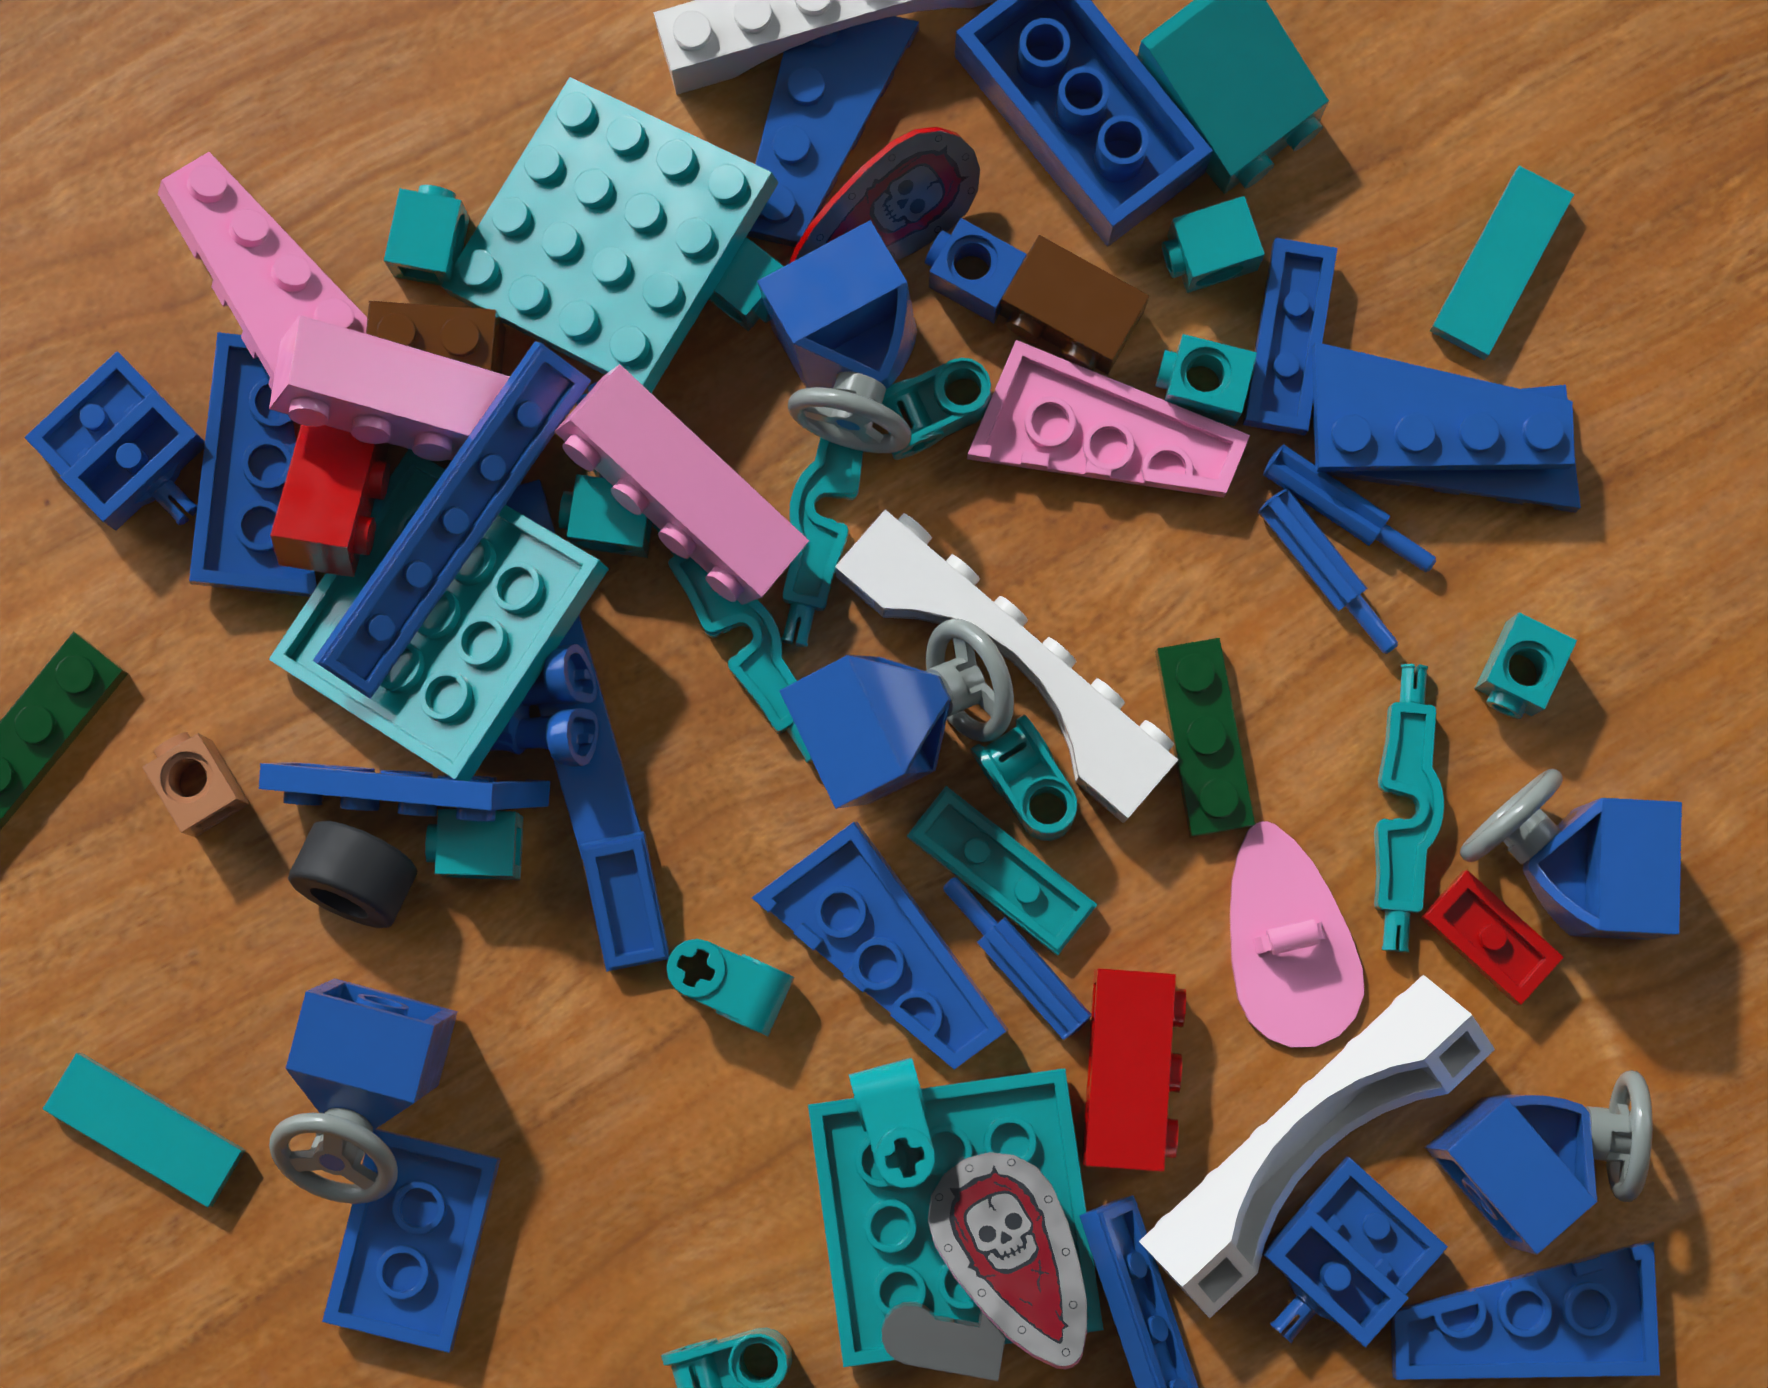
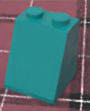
M1193 0L1141 40L1137 58L1213 150L1206 173L1224 195L1239 183L1245 189L1253 186L1274 167L1275 164L1271 160L1272 157L1288 145L1293 151L1299 150L1323 129L1319 121L1324 114L1329 100L1266 0Z

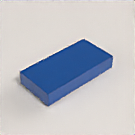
M645 831L582 843L580 848L606 972L669 959L670 952Z

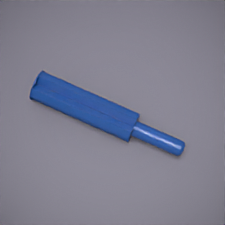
M1285 444L1270 458L1263 476L1283 489L1288 488L1295 497L1368 546L1376 539L1423 572H1429L1436 563L1434 555L1386 524L1390 518L1389 514L1326 472H1316L1314 464L1285 446Z
M1288 488L1282 490L1268 499L1258 513L1336 611L1339 612L1346 607L1382 653L1388 654L1398 646L1396 638L1360 595L1368 589L1290 490Z
M958 877L951 878L943 886V891L982 933L983 937L977 941L980 947L1057 1032L1062 1040L1076 1034L1085 1026L1092 1014L1006 917L997 923Z

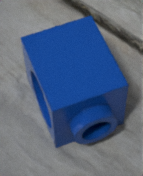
M960 218L951 234L943 230L938 234L926 256L924 263L932 267L929 271V288L994 323L1000 314L1001 299L1027 254ZM974 256L982 259L988 265L989 271L980 279L969 280L957 273L955 265L964 257Z

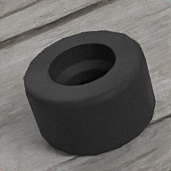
M321 821L313 824L290 870L288 881L296 891L308 900L336 915L362 925L387 928L392 926L418 870L410 858L382 839L343 823Z

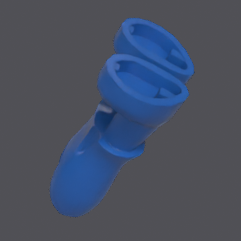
M578 644L562 645L550 653L545 660L542 672L490 751L503 750L519 755L526 749L542 748L549 749L551 757L558 764L569 767L589 764L595 752L599 729L597 716L593 711L583 708L567 709L553 715L530 718V705H573L591 703L596 699L595 676L591 663L582 647Z

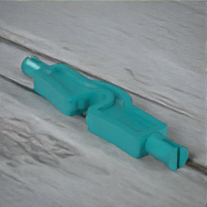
M820 438L815 461L799 477L790 501V523L809 542L789 565L783 590V601L790 604L781 641L792 645L797 622L801 621L796 640V646L799 647L808 646L807 641L815 610L824 611L826 608L835 566L840 560L849 532L848 527L844 523H837L833 519L819 515L815 510V504L824 497L853 500L859 493L863 451L844 447Z
M655 524L653 525L654 529L659 533L661 530ZM671 551L674 557L668 561L670 570L688 596L707 636L717 638L722 633H727L739 626L747 627L752 631L753 638L751 642L742 648L737 655L729 659V670L758 704L775 732L781 734L787 731L804 756L806 763L811 762L812 759L779 692V690L797 680L782 659L781 637L773 617L757 599L743 605L738 600L735 602L726 600L710 587L706 581L708 573L691 557L685 559Z
M1415 664L1401 665L1400 702L1391 704L1387 709L1386 738L1377 780L1378 787L1383 793L1409 797L1414 802L1416 809L1411 819H1382L1375 825L1376 883L1374 906L1377 910L1385 911L1383 946L1381 949L1384 951L1409 952L1411 913H1416L1423 909L1427 849L1439 833L1444 814L1442 786L1436 772L1432 768L1436 708L1433 705H1425L1428 666L1421 664L1416 667Z

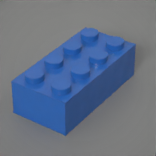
M997 0L956 31L955 58L1107 247L1205 174L1213 150L1091 0Z

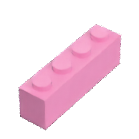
M299 315L280 340L269 409L287 414L291 420L301 425L312 427L327 425L351 432L354 438L365 443L382 444L387 442L412 449L415 455L426 460L452 461L510 376Z
M620 364L597 382L554 431L565 441L563 449L576 464L585 470L593 471L595 469L613 485L611 488L613 497L631 513L636 515L643 513L661 530L658 535L665 546L682 558L688 559L691 557L708 573L706 581L710 587L728 601L735 602L738 600L743 605L761 598L809 542L799 530Z

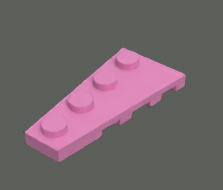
M210 152L161 180L158 192L160 199L195 259H202L213 278L211 287L222 306H229L243 330L241 338L253 359L259 357L270 376L268 385L271 390L273 388L280 340L299 315L366 334L367 317Z
M1016 340L970 447L967 459L1224 498L1250 435Z

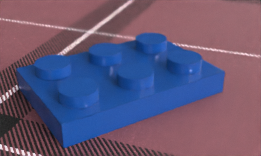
M376 1128L373 1130V1133L389 1147L397 1162V1181L392 1190L382 1198L368 1203L352 1204L322 1322L449 1353L453 1351L501 1158ZM365 1153L362 1165L378 1174L375 1163Z

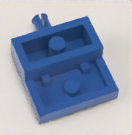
M118 351L24 437L61 475L60 478L105 524L115 531L142 506L155 500L172 516L178 525H183L190 519L174 504V500L190 515L194 516L197 513L198 505L194 504L174 482L177 480L181 470L204 449L205 440Z
M1345 1157L1263 1250L1262 1256L1286 1277L1293 1293L1296 1295L1270 1325L1292 1343L1298 1333L1317 1314L1334 1321L1357 1343L1366 1347L1409 1299L1406 1294L1448 1246L1350 1157Z

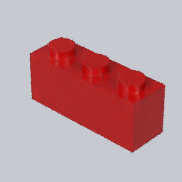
M301 425L270 535L280 566L355 577L360 555L369 556L374 544L376 521L375 518L370 516L375 499L384 500L387 494L390 480V464L385 462L389 444L391 443L370 444L357 440L352 436L351 432L327 425L316 427Z
M1100 968L1094 970L1082 1164L1085 1166L1164 1171L1165 1158H1176L1179 1125L1178 1119L1168 1118L1169 1092L1180 1093L1182 1054L1171 1053L1173 1027H1184L1186 1015V989L1175 988L1176 974Z

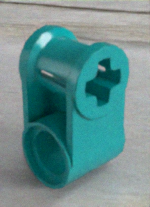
M969 358L953 359L915 378L905 379L892 384L886 389L882 405L890 408L902 418L900 409H904L913 427L910 429L912 436L908 446L900 451L891 453L895 460L917 454L936 444L942 438L977 423L984 417L992 398L989 374L982 364ZM970 379L977 383L981 393L977 400L971 404L964 406L956 405L946 396V390L949 385L955 380Z
M1025 714L1016 719L1015 728L984 747L977 744L970 748L973 757L992 787L1004 798L1023 829L1030 836L1042 841H1053L1063 837L1071 829L1077 812V798L1056 765L1047 744ZM1020 749H1023V750H1021L1020 752H1018L1017 754H1015L1014 756L1010 757L1011 755H1013L1014 753H1016V752L1019 751ZM1043 793L1054 794L1063 801L1066 808L1065 816L1054 824H1042L1031 815L1029 810L1031 801Z
M701 939L686 940L676 946L670 954L667 963L668 979L677 991L716 1009L715 1013L766 1036H769L795 978L745 954L737 955ZM698 950L705 951L709 954L707 965L715 970L714 977L711 981L699 979L695 987H690L683 983L686 972L678 967L679 960L682 956L693 958Z
M912 1057L848 1074L863 1131H867L876 1167L881 1177L890 1185L900 1189L914 1188L922 1184L931 1174L935 1158L925 1119L927 1111ZM900 1140H907L910 1149L916 1150L921 1148L924 1153V1160L915 1164L916 1175L903 1178L899 1168L888 1169L886 1165V1158L895 1154L894 1143Z
M767 1327L755 1328L719 1340L717 1338L704 1340L661 1355L663 1365L671 1366L677 1388H776L789 1372L793 1361L792 1348L788 1340L777 1330ZM762 1343L774 1350L778 1360L776 1373L769 1377L753 1375L744 1363L746 1347L751 1344Z

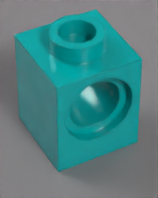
M420 185L418 192L399 188L383 260L393 277L441 286L444 281L451 282L455 262L463 251L470 219L462 201L455 199L456 194L453 191L434 185Z
M1245 196L1173 218L1167 234L1168 240L1162 242V252L1167 269L1172 278L1181 276L1187 293L1258 271L1265 255Z
M746 237L708 300L749 332L759 318L765 323L769 321L757 281L784 266Z
M1183 334L1176 352L1164 351L1155 387L1167 389L1164 398L1167 402L1216 422L1235 426L1243 411L1257 352ZM1197 366L1207 367L1217 375L1219 387L1210 392L1198 391L1190 385L1186 372Z
M576 474L574 492H563L559 511V528L568 529L567 538L569 542L580 549L648 558L653 522L643 513L636 515L625 509L613 497L611 493L613 485L605 478Z
M1518 612L1506 621L1474 689L1488 695L1486 704L1504 715L1521 719L1525 713L1532 717L1546 708L1577 640ZM1513 655L1525 656L1534 664L1537 675L1533 686L1520 685L1511 677L1509 661Z
M438 809L437 824H428L425 842L426 861L435 863V874L444 878L521 880L524 817L515 811H496L495 821H467L456 819L455 809Z

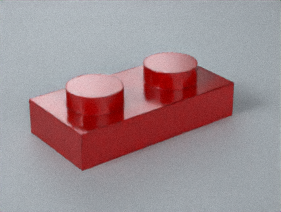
M1468 870L1462 871L1420 917L1421 920L1516 1006L1522 1005L1564 958Z

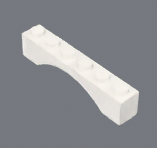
M694 0L653 13L676 95L735 78L786 50L855 25L918 11L974 8L997 0Z
M885 509L835 566L836 577L883 618L918 619L935 624H941L950 619H963L981 628L991 638L1000 653L1012 661L1037 687L1055 715L1069 749L1075 782L1124 823L1178 761L1169 752L1174 746L1171 739L1147 720H1144L1138 726L1120 710L1124 706L1125 701L1110 686L1098 678L1090 685L1072 669L1077 661L1062 645L1050 637H1047L1041 643L1023 627L1028 622V619L1014 604L1002 596H999L993 602L975 586L980 578L966 563L953 554L945 561L927 545L932 537L918 522L905 513L897 520Z
M1422 975L1409 989L1397 996L1392 1004L1361 1034L1349 1041L1345 1048L1313 1079L1306 1082L1298 1090L1297 1094L1265 1124L1259 1126L1251 1134L1250 1138L1218 1168L1212 1170L1204 1178L1203 1182L1170 1213L1164 1215L1155 1227L1139 1242L1176 1284L1211 1318L1258 1274L1264 1245L1279 1210L1297 1182L1326 1151L1351 1131L1385 1112L1417 1100L1450 1093L1495 1048L1473 1015L1426 976Z

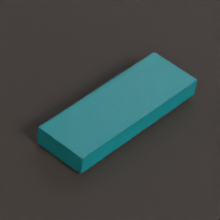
M1519 165L1514 171L1436 317L1430 332L1485 360L1502 332L1574 193Z
M947 786L907 835L910 841L1056 956L1060 954L1097 906L1094 901Z
M83 1053L75 1054L43 1107L44 1111L206 1207H213L246 1151L244 1148Z

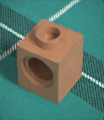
M184 732L171 737L154 750L157 758L142 767L180 832L195 838L250 805L214 742L199 733L190 737L188 732ZM194 764H202L207 774L206 785L197 795L186 797L180 786L181 776L188 767Z

